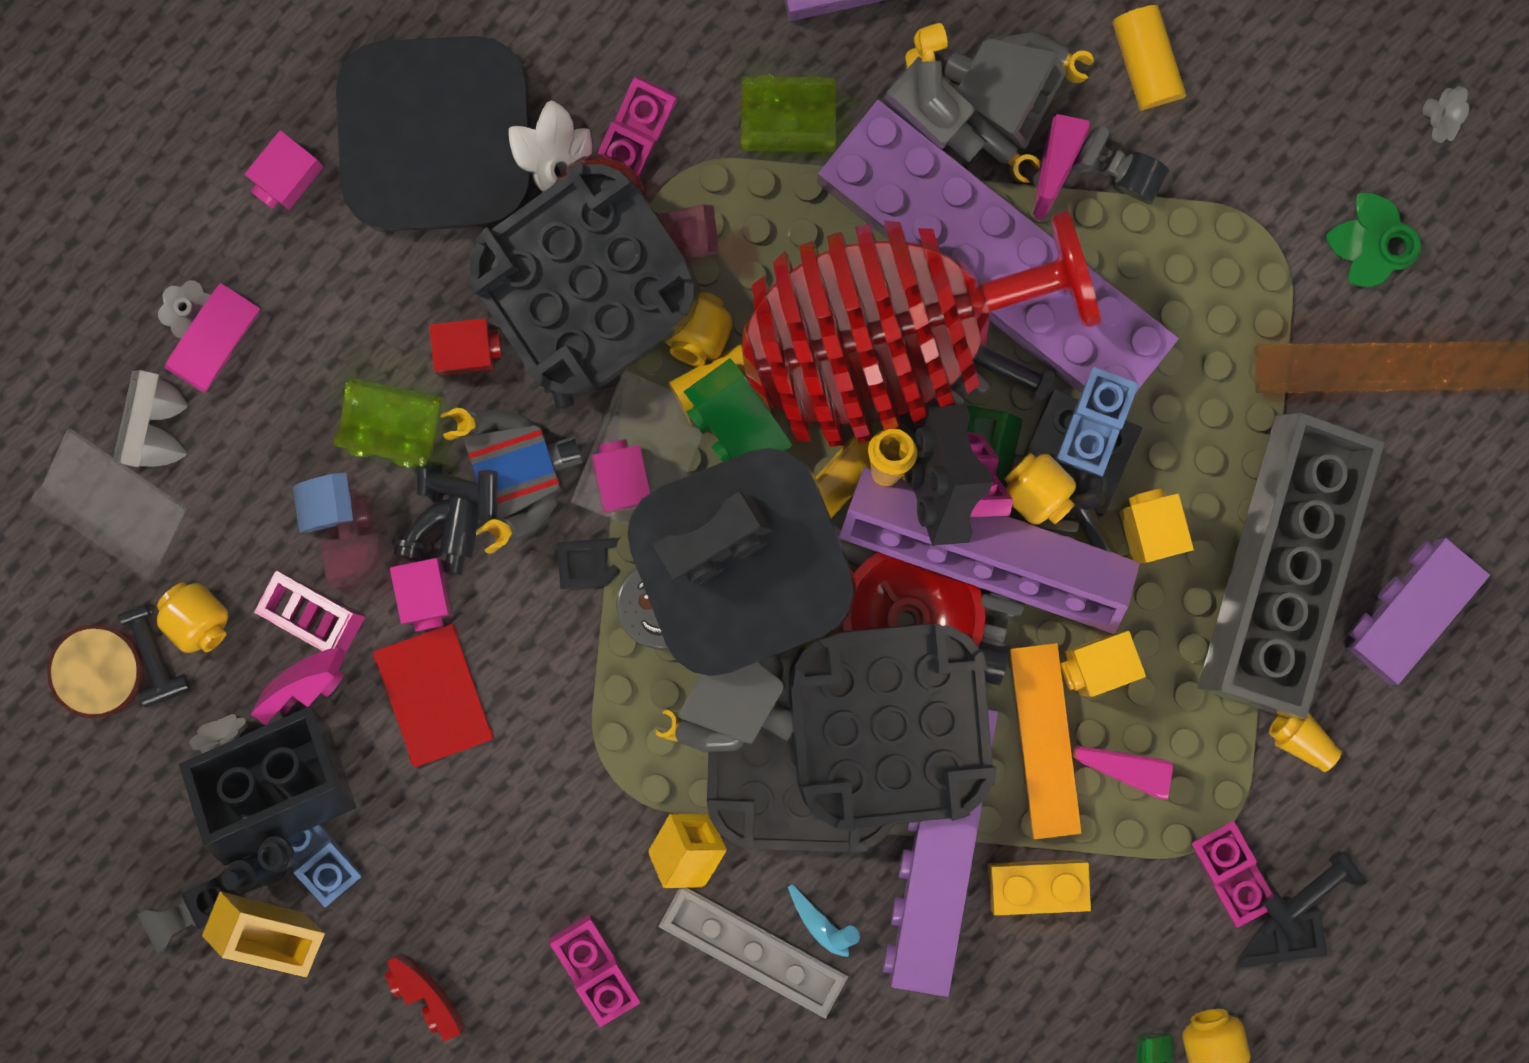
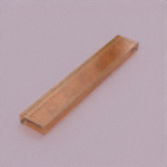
M1529 341L1258 344L1254 346L1256 393L1529 390Z

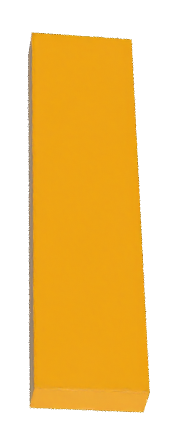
M1058 643L1010 649L1009 656L1032 838L1035 840L1082 834Z

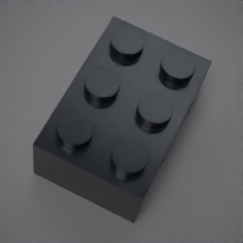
M312 706L179 764L203 846L224 866L258 852L259 847L269 837L278 835L288 839L357 808L331 730Z

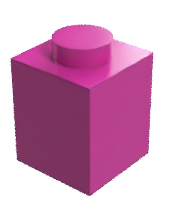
M280 130L244 175L255 184L250 190L253 195L271 209L277 203H280L289 211L324 167L315 157Z
M627 439L599 445L600 453L592 455L591 463L602 513L608 514L637 507L642 498L650 494L640 445L628 447Z
M434 558L390 568L401 624L414 623L415 632L442 627V617L453 615L445 573L443 572L442 559Z

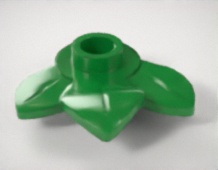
M1359 193L1356 196L1355 203L1357 220H1351L1334 227L1326 234L1325 239L1337 256L1352 262L1348 272V283L1360 287H1372L1383 283L1393 270H1402L1411 266L1419 257L1421 242L1417 232L1412 227L1401 223L1398 210L1392 202L1376 194ZM1391 239L1402 241L1404 251L1401 255H1394L1389 251L1388 243Z

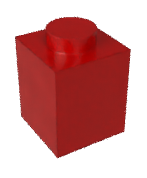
M486 318L429 325L434 372L438 376L495 370L494 358H502L499 329L491 330L490 323Z

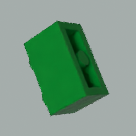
M731 358L683 391L693 404V407L686 412L699 431L704 435L711 430L717 438L718 442L713 444L711 448L721 462L749 451L765 448L785 451L792 446V443L770 411L749 385L747 378Z

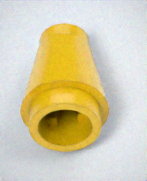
M888 429L880 431L871 439L868 455L873 480L881 486H892L914 465L917 459V447L907 433L899 429Z
M1309 712L1307 719L1278 715L1269 729V735L1275 739V746L1317 767L1322 772L1330 770L1341 756L1342 751L1335 746V743Z

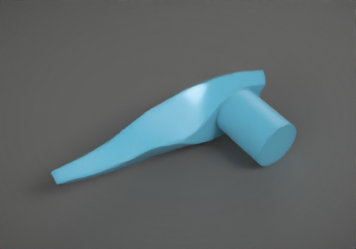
M791 884L788 887L800 918L809 933L831 953L848 957V947L857 944L860 939L857 928L847 926L838 930L824 913L809 902L795 885Z

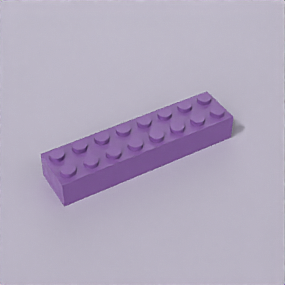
M880 100L874 103L818 173V185L867 224H870L872 228L887 240L889 238L884 220L901 222L907 242L921 246L922 242L918 228L934 229L940 252L949 256L958 264L959 258L974 273L980 284L1050 263L1058 258L1056 244L1051 236ZM1088 266L1102 324L1085 327L1080 323L1070 292L1067 290H1059L989 312L990 322L1079 393H1082L1092 367L1139 383L1137 392L1179 339Z

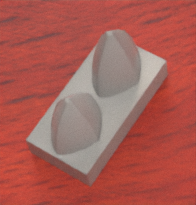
M142 370L132 371L112 463L138 468L139 466L156 467L171 464L187 455L185 449L173 436L158 427L148 424L149 420L171 418L187 408V403L181 393L170 383L158 378L159 374Z

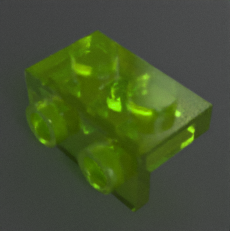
M771 75L742 77L741 151L835 152V78L819 76L774 77Z
M350 377L346 383L341 423L334 435L333 445L345 448L346 452L354 456L367 457L377 455L390 458L393 463L404 467L426 465L435 448L443 397Z

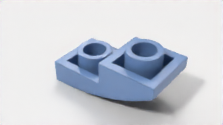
M1092 367L1056 461L1102 477L1119 431L1125 423L1139 383Z
M346 473L328 474L293 486L299 533L313 532L335 527L340 523L353 521L351 496Z
M321 824L287 839L294 849V861L291 865L294 868V874L324 907H327L362 877V874Z

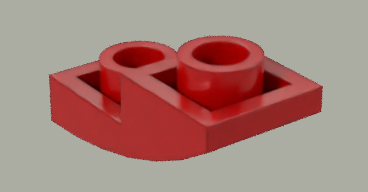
M402 953L389 959L387 963L390 970L385 972V977L395 998L402 996L406 1006L424 998L427 1006L422 1007V1013L427 1026L432 1034L439 1032L443 1042L462 1034L466 1027L454 1005L438 983L424 969Z

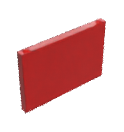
M453 624L373 652L374 661L380 670L410 756L409 761L413 764L414 768L493 740V730L488 725L457 637L458 630Z

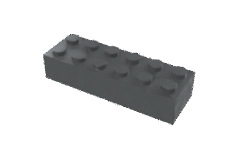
M1301 412L1275 416L1197 689L1282 717L1307 719L1384 442Z

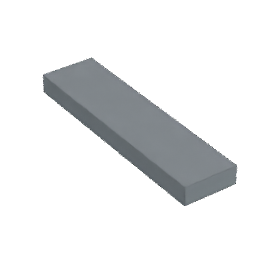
M690 888L678 889L658 926L825 1019L848 978L847 974Z

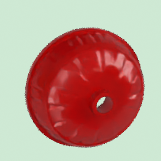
M880 552L868 558L855 571L854 577L857 592L855 593L852 611L841 626L842 631L900 626L898 624V616L900 613L905 612L913 617L914 625L931 623L952 626L969 635L977 647H979L985 626V608L981 604L982 595L979 587Z

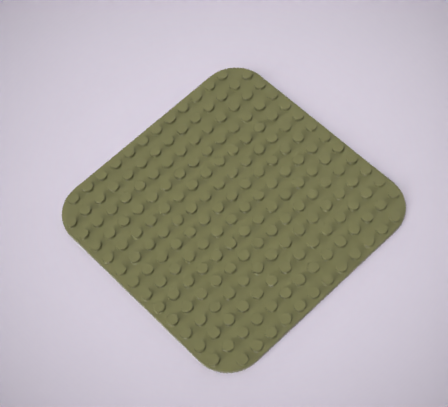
M744 158L713 159L696 164L680 172L661 188L650 203L691 264L699 283V293L706 292L719 297L724 302L723 308L732 316L733 328L723 353L741 344L744 323L745 325H747V322L749 323L751 315L755 311L751 285L765 276L769 290L776 283L773 261L784 251L788 254L793 268H796L802 264L799 245L814 241L816 249L821 254L829 251L827 236L838 232L843 233L847 245L858 243L855 227L863 226L867 223L817 184L818 173L824 166ZM981 181L1053 239L1051 228L1053 216L1068 210L1087 266L1179 338L1134 395L1126 420L1143 428L1107 511L1099 519L1119 555L1130 554L1119 511L1131 506L1129 498L1159 488L1164 489L1165 496L1179 493L1194 550L1139 565L1129 606L1116 632H1130L1146 675L1145 678L1093 697L1080 696L1078 690H1069L1061 670L1071 753L1072 748L1079 745L1171 761L1173 771L1168 800L1151 796L1078 762L1076 758L1072 757L1082 834L1034 840L1032 838L1009 656L1001 685L986 683L988 707H994L998 711L991 750L992 763L996 767L995 785L991 786L982 802L976 842L1146 859H1169L1185 856L1195 852L1191 843L1236 820L1248 797L1252 781L1258 709L1197 689L1273 422L1275 416L1283 415L1293 307V286L1290 270L1279 245L1262 225L1245 213L1223 204L1155 197L1153 203L1147 205L1127 194L1061 188L1049 214L1045 216L1044 220L1034 219L1035 215H1033L1037 186ZM872 228L876 241H889ZM989 321L986 348L1039 374L1052 371ZM666 342L625 370L618 440L627 439L628 447L640 445L650 493L662 486L722 463L711 448L713 444L718 442L717 438L711 430L702 435L695 424L690 425L668 385V382L698 366L685 364L673 357L670 353V346ZM974 363L975 369L992 385L986 392L967 398L962 405L966 404V407L969 405L1009 412L1022 418V427L1012 466L1013 469L1021 462L1050 393L1056 389L1076 399L1080 398L1081 393L1054 373L1055 380L1047 397L1044 400L1034 401L1031 398L1032 391ZM775 404L774 410L771 408L772 416L792 443V446L785 451L807 464L816 477L842 447H829L828 441L826 442L821 424L815 421H810L811 426H809L811 442L796 441L791 429L790 419L787 418L785 411ZM910 412L899 415L902 431L907 433L915 442V433L903 424L909 417ZM881 421L871 422L874 436L884 430ZM841 424L845 443L854 434L851 424ZM853 496L831 519L833 525L842 530ZM1012 506L1010 516L1007 517L1029 523ZM636 507L612 512L609 538H621L618 541L617 547L608 548L606 569L608 570L614 565L620 572L608 586H604L592 707V731L595 746L600 760L611 778L623 791L640 803L653 809L673 814H709L706 801L708 752L699 751L679 741L675 742L660 738L655 733L656 729L664 732L670 730L672 719L670 716L662 714L664 710H671L680 713L701 674L692 672L677 662L669 649H654L643 646L633 640L623 629L617 615L616 601L622 582L636 568L627 534L631 514ZM1075 514L1066 516L1071 518H1077ZM1079 523L1078 532L1070 533L1068 537L1092 546ZM848 561L851 571L855 573L860 565ZM983 588L980 589V592L981 590L992 592ZM1024 603L1023 614L1014 616L1008 621L1004 641L1010 645V649L1058 643L1060 663L1067 661L1064 654L1065 650L1112 633ZM900 613L898 624L900 626L914 625V619L909 613ZM805 645L778 654V657L796 658L799 650ZM908 823L895 824L888 834L914 837L915 832L907 831Z

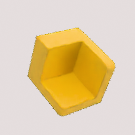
M669 814L649 848V856L663 888H700L707 884L727 849L711 819H709V814Z

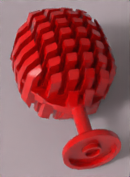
M1068 210L1054 215L1051 220V228L1058 252V258L1055 261L981 284L974 273L959 258L958 264L952 258L940 252L934 229L918 228L922 242L921 246L907 242L901 222L884 220L889 241H876L871 225L866 224L855 227L858 243L847 245L843 233L838 232L827 236L829 251L821 254L816 249L814 241L799 245L802 264L796 268H793L785 251L773 261L776 283L769 290L765 276L751 285L755 311L751 315L749 323L747 322V325L744 323L741 347L745 374L749 385L770 412L771 408L774 410V404L785 411L787 418L790 419L791 429L796 441L811 442L809 426H811L810 421H815L821 424L826 442L828 441L829 447H846L841 424H851L858 443L869 442L874 437L871 422L881 421L884 431L888 429L902 430L899 415L910 412L915 427L922 426L924 418L927 417L925 403L934 397H937L940 407L955 405L950 386L960 375H962L967 395L977 388L980 383L973 358L979 349L981 340L985 348L989 327V312L1059 290H1067L1070 292L1078 319L1083 326L1094 327L1102 324L1087 264Z

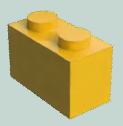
M1163 488L1140 493L1129 498L1131 506L1119 511L1129 551L1134 561L1143 564L1194 550L1179 493L1165 496Z
M1118 631L1115 634H1109L1065 650L1064 654L1067 661L1060 663L1069 690H1078L1080 696L1093 697L1146 677L1129 631Z
M1084 859L988 863L990 911L994 916L1091 911L1089 863Z
M219 892L202 934L204 939L222 958L302 977L308 976L325 935L304 912L224 892Z

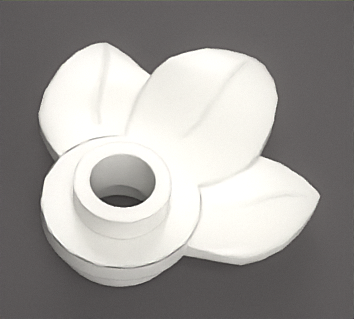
M548 101L544 106L537 122L536 130L523 126H512L509 128V142L516 163L522 169L532 173L535 185L543 192L560 181L566 174L565 170L591 158L592 138L590 130L586 128L574 130L573 121L569 113L555 101ZM555 165H557L560 170V179H558L555 175Z

